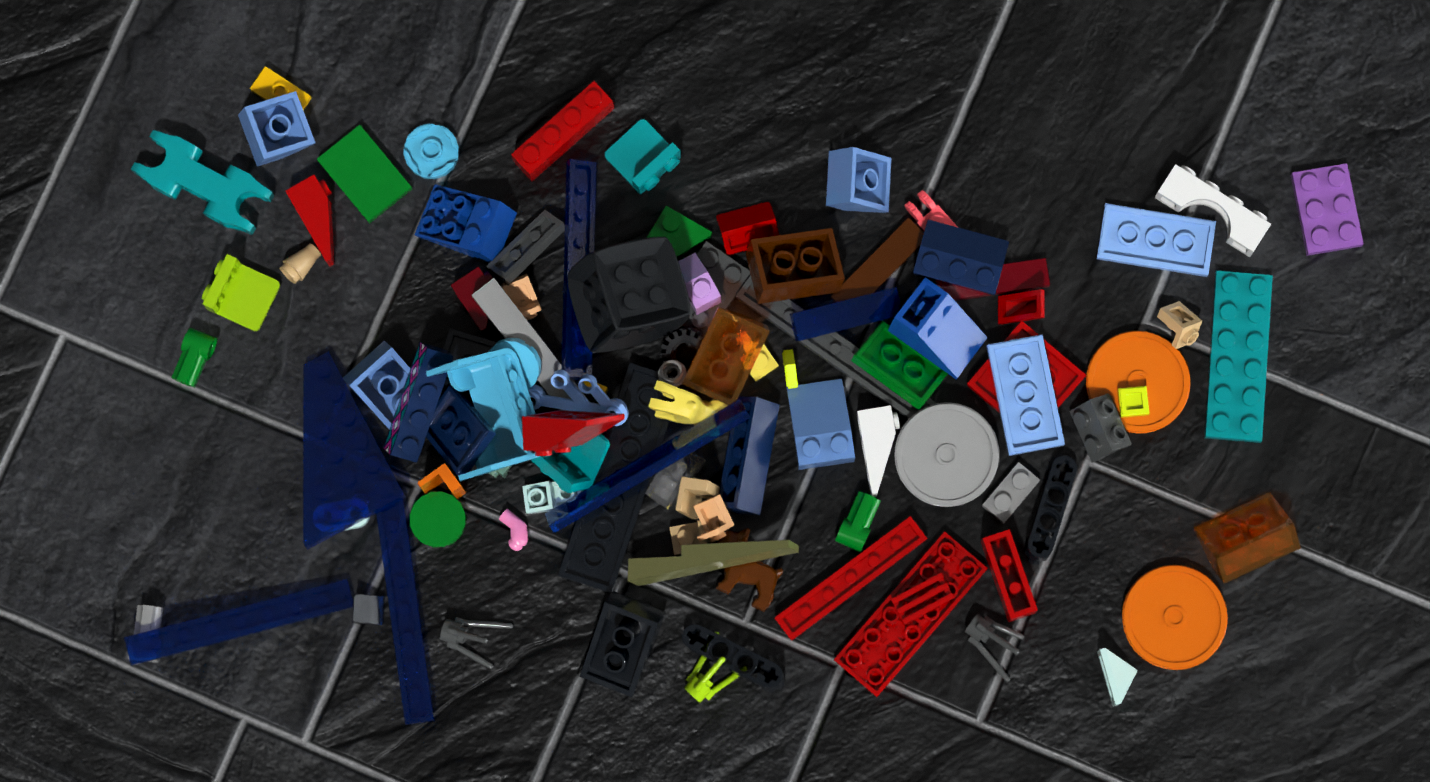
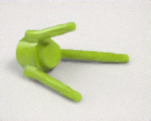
M700 657L692 673L685 679L688 684L684 689L698 702L701 703L704 698L710 700L715 693L740 677L733 673L710 689L713 683L709 679L724 663L725 657H720L705 675L702 673L698 675L706 661L705 658ZM743 666L740 670L747 671L748 668Z

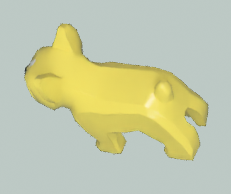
M656 381L654 390L660 391L663 396L675 400L674 402L651 398L648 407L656 411V418L682 424H693L695 428L703 430L708 435L718 436L720 434L716 425L720 412L728 408L727 403L721 400H712L710 402L702 400L691 392L663 381Z

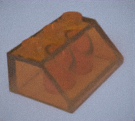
M718 307L682 384L734 407L770 332L768 326L741 313Z
M1270 492L1194 527V531L1212 568L1224 584L1301 548L1293 521Z

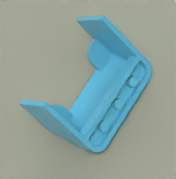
M504 348L459 359L426 371L427 377L447 372L449 381L454 389L460 392L469 390L475 409L496 432V435L475 463L477 470L459 475L460 481L540 457L535 456V451L523 450L522 416L533 415L535 411L519 359L513 350Z

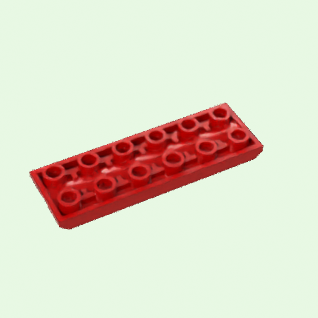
M944 531L835 657L834 661L875 697H878L988 568ZM942 573L955 598L904 625L891 599ZM936 582L904 599L899 604L902 607L941 585L939 582ZM943 591L905 611L906 617L945 597L946 594Z

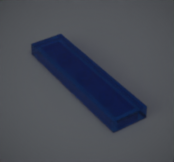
M897 287L790 313L795 340L802 341L895 317L900 311L901 305Z

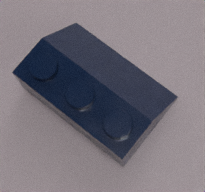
M928 220L913 274L995 296L1009 241Z

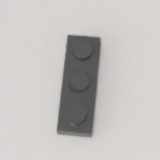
M544 210L487 265L489 272L509 285L566 230L564 223Z

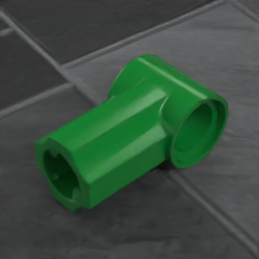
M189 328L184 336L181 345L182 353L171 378L179 383L195 388L205 362L210 360L215 351L217 338Z
M859 491L847 519L844 518L835 541L861 552L871 529L869 527L881 500Z

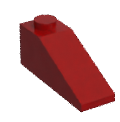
M312 175L285 192L325 261L331 267L334 265L332 204L327 196L332 193L324 179L318 181L316 176Z

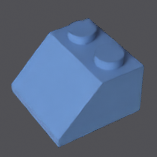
M296 91L246 106L238 114L257 167L283 159L315 144Z
M855 147L829 151L826 206L844 211L889 212L891 158Z

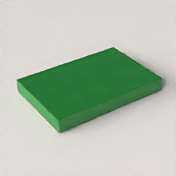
M361 125L357 126L317 158L320 165L369 224L412 190L410 184Z
M882 320L855 353L851 361L920 410L948 373L888 331L890 325Z

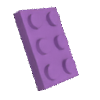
M1347 163L1293 172L1291 180L1306 255L1362 247L1363 239Z

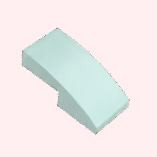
M551 481L522 486L526 514L581 507L585 497L584 490L567 493L560 489L556 482Z

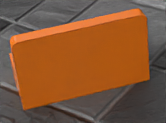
M445 463L417 482L425 494L443 482L446 483L456 499L466 494Z

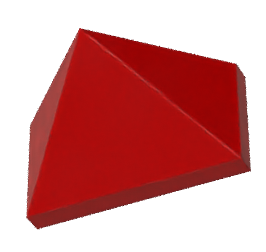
M1042 289L998 296V324L1002 325L1044 318V290Z

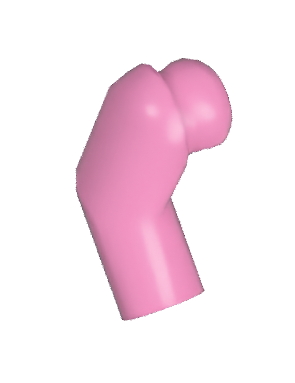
M506 509L499 520L510 528L511 539L508 541L509 547L519 551L528 542L527 525L509 509Z

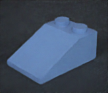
M383 341L346 374L343 380L390 430L411 368L389 344Z
M842 379L798 385V388L788 389L786 387L798 469L803 470L855 462L853 439Z

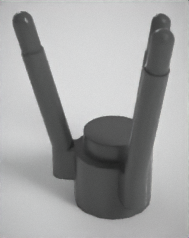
M977 614L965 630V633L970 635L968 641L976 646L1006 682H1009L1010 677L981 644L980 640L986 643L991 638L1014 654H1019L1017 648L995 634L994 630H1000L1021 640L1024 639V635L993 621L987 615L984 618Z
M456 617L455 621L446 619L442 626L440 640L448 642L447 647L455 649L492 669L494 667L492 663L459 644H463L466 639L481 643L488 642V639L469 633L468 627L465 626L512 629L513 624L465 620Z

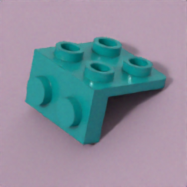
M641 119L605 152V158L641 195L644 191L653 189L660 181L659 178L666 171L671 172L680 163L681 153L680 149L673 142L669 145L646 120Z
M600 434L583 445L571 447V452L555 453L552 450V455L540 456L531 459V461L540 468L542 473L553 479L563 491L572 493L586 490L592 487L610 447V442Z

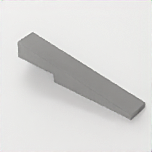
M495 278L473 293L472 298L504 339H522L537 351L541 359V374L537 381L550 396L571 399L563 389H557L551 384V377L555 371L565 369ZM556 377L559 382H564L562 377ZM570 377V380H571V381L574 383V385L578 388L577 384H576V383L573 381V379Z

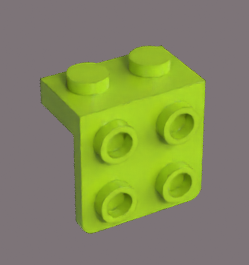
M227 254L225 259H221L216 265L214 271L216 277L212 285L208 284L202 294V300H204L202 305L210 312L252 331H258L280 289V283L241 264L237 258Z

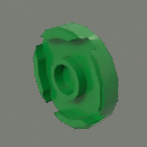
M443 491L430 492L421 496L414 503L410 512V527L414 536L421 543L432 548H441L455 543L462 536L466 526V514L462 504L453 495Z

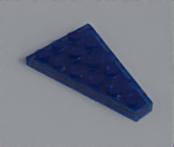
M329 352L304 364L303 543L307 549H310L406 498Z

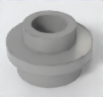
M677 360L664 362L658 371L660 381L675 387L680 386L685 381L687 375L684 365ZM677 372L675 378H668L669 373Z

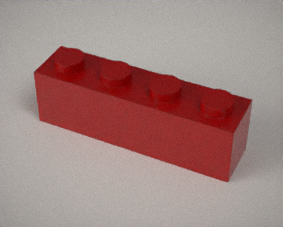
M593 81L511 154L513 162L533 182L614 109L613 100Z

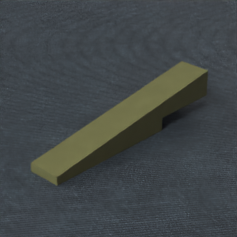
M790 540L681 545V556L628 559V581L637 586L798 553L799 545Z

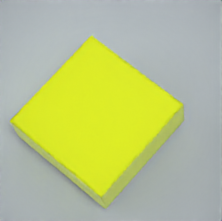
M1147 386L1118 388L1120 418L1150 414Z

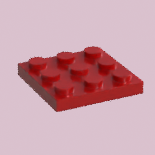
M1021 321L1004 341L1036 336L1038 334ZM1044 340L1057 408H1059L1086 377V374ZM988 359L970 379L967 386L999 412Z

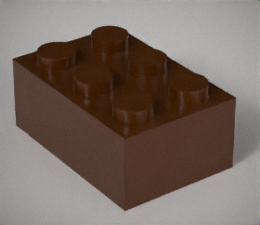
M832 228L751 239L746 251L758 304L838 293L845 280Z

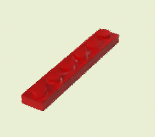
M911 516L774 619L788 638L793 641L924 543L928 538Z

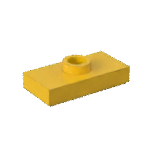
M266 66L250 87L253 93L264 100L296 91L303 110L312 99L309 94Z

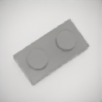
M1018 462L983 503L982 507L1004 524L1040 482V479Z

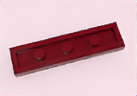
M1046 258L1003 264L995 295L1050 287ZM935 280L936 285L946 291L955 301L992 296Z

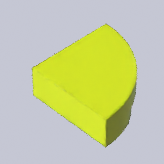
M793 349L783 350L782 357L786 386L788 389L798 388Z

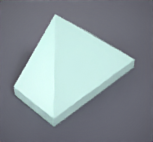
M1099 649L1097 653L1112 706H1117L1124 699L1138 670L1108 649Z

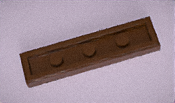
M907 218L842 284L840 291L834 293L831 299L852 317L920 247L924 232L911 219Z

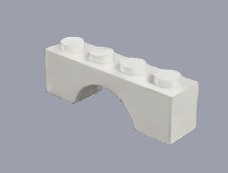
M1175 164L1155 198L1178 213L1192 205H1205L1213 208L1225 221L1227 227L1226 243L1250 257L1271 223L1267 222L1268 218L1259 211L1253 210L1251 212L1243 207L1244 203L1237 197L1232 195L1227 197L1219 192L1220 188L1213 182L1208 180L1203 182L1195 177L1196 173L1192 169L1184 165L1179 167Z

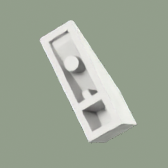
M891 405L857 411L870 494L874 497H877L895 438V429H900L897 412L892 413Z

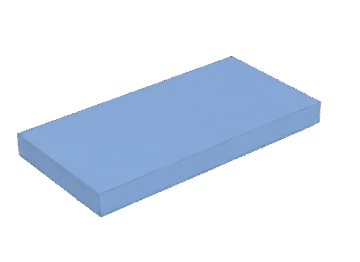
M1105 203L1096 259L1207 277L1216 221Z
M1043 335L988 344L986 347L1008 456L1064 446L1065 442Z

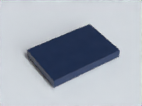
M450 384L437 403L426 438L456 475L459 476L470 472L496 435V432L465 395L454 389Z

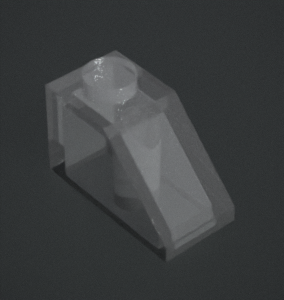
M683 444L657 472L645 494L668 510L678 498L681 477L694 478L706 460Z

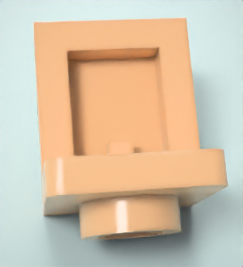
M527 274L515 278L509 285L501 284L505 293L526 320L536 317L537 312L542 310Z
M720 494L693 506L705 530L703 534L697 536L699 542L708 538L711 543L727 536L725 530L734 526Z

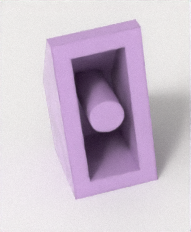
M696 253L678 261L687 288L689 301L696 315L721 303V295Z

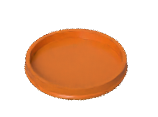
M1128 331L1111 337L1097 349L1090 360L1086 375V388L1089 400L1110 394L1120 416L1118 388L1147 386L1150 414L1121 418L1126 432L1149 433L1167 426L1178 417L1189 397L1190 373L1184 357L1178 349L1172 346L1170 341L1151 332Z
M1165 565L1146 572L1131 586L1123 604L1122 623L1128 642L1140 657L1150 664L1163 669L1183 670L1203 663L1219 648L1227 629V608L1220 590L1206 575L1187 566Z

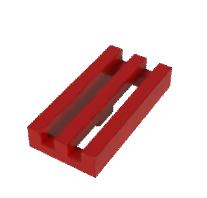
M939 573L891 599V602L903 624L906 625L955 597L944 580L942 573ZM936 582L940 583L941 586L902 607L900 606L899 602ZM943 591L945 592V597L906 617L905 611Z

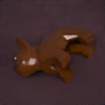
M746 528L740 532L725 531L727 536L714 543L748 542L750 529ZM761 561L723 568L724 579L717 584L716 589L729 595L737 583L756 585L758 598L754 599L752 607L765 612L774 599V590L778 579L783 574V569H774Z

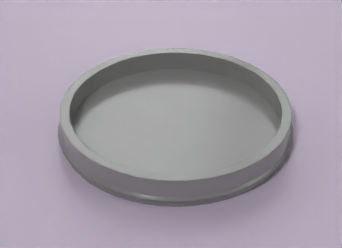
M937 403L919 410L904 424L895 445V465L902 483L918 499L934 506H959L980 496L992 482L999 463V445L992 427L977 411L958 403Z

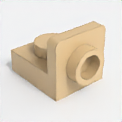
M1180 301L1160 308L1157 317L1176 333L1172 343L1175 349L1186 345L1189 346L1197 340L1199 336L1198 331L1202 324L1200 318Z
M697 520L695 523L669 527L675 556L681 555V545L707 544L711 542L709 538L699 542L697 536L705 532L700 520Z

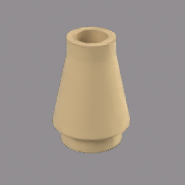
M309 243L305 248L283 260L280 270L289 281L296 284L299 280L303 281L316 260L321 256V253L313 244Z

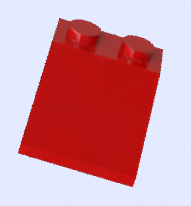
M557 410L522 416L523 450L535 451V456L552 455V450L555 453L571 452V447L583 445L625 419L624 414Z

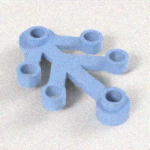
M565 370L555 371L551 377V384L557 389H563L571 399L546 395L544 389L535 384L528 390L530 397L536 401H532L534 410L544 406L569 411L604 413L614 411L624 414L625 419L615 426L622 425L628 418L629 413L625 402L618 398L610 399L597 384L596 378L590 374L582 376L577 388ZM556 377H562L564 382H559ZM584 381L590 382L592 387L586 386ZM581 392L585 394L591 393L599 404L589 402Z

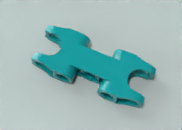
M153 130L149 137L166 150L165 160L161 165L152 168L134 162L131 170L149 183L156 191L176 200L181 190L184 189L207 201L208 204L203 211L206 217L226 228L236 229L253 235L256 227L249 220L240 216V205L249 197H257L266 202H271L275 196L273 192L255 180L251 174L233 165H229L224 176L198 163L203 153L200 148L178 136Z

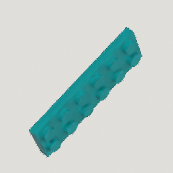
M1228 271L1215 272L1204 438L1262 442L1273 275Z

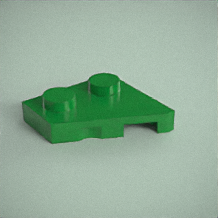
M666 206L647 238L666 237L670 241L676 256L679 257L691 251L693 247L702 241L710 239L712 232Z

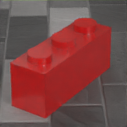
M1010 529L982 538L981 545L1008 622L1035 614L1038 609Z

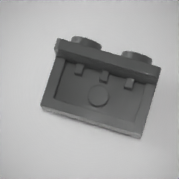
M1110 394L1090 399L1069 411L1092 463L1131 445L1130 438Z

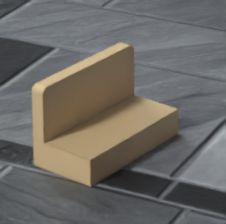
M681 477L676 511L691 519L698 520V515L693 506L700 503L702 498L709 499L719 495L720 487L709 480Z

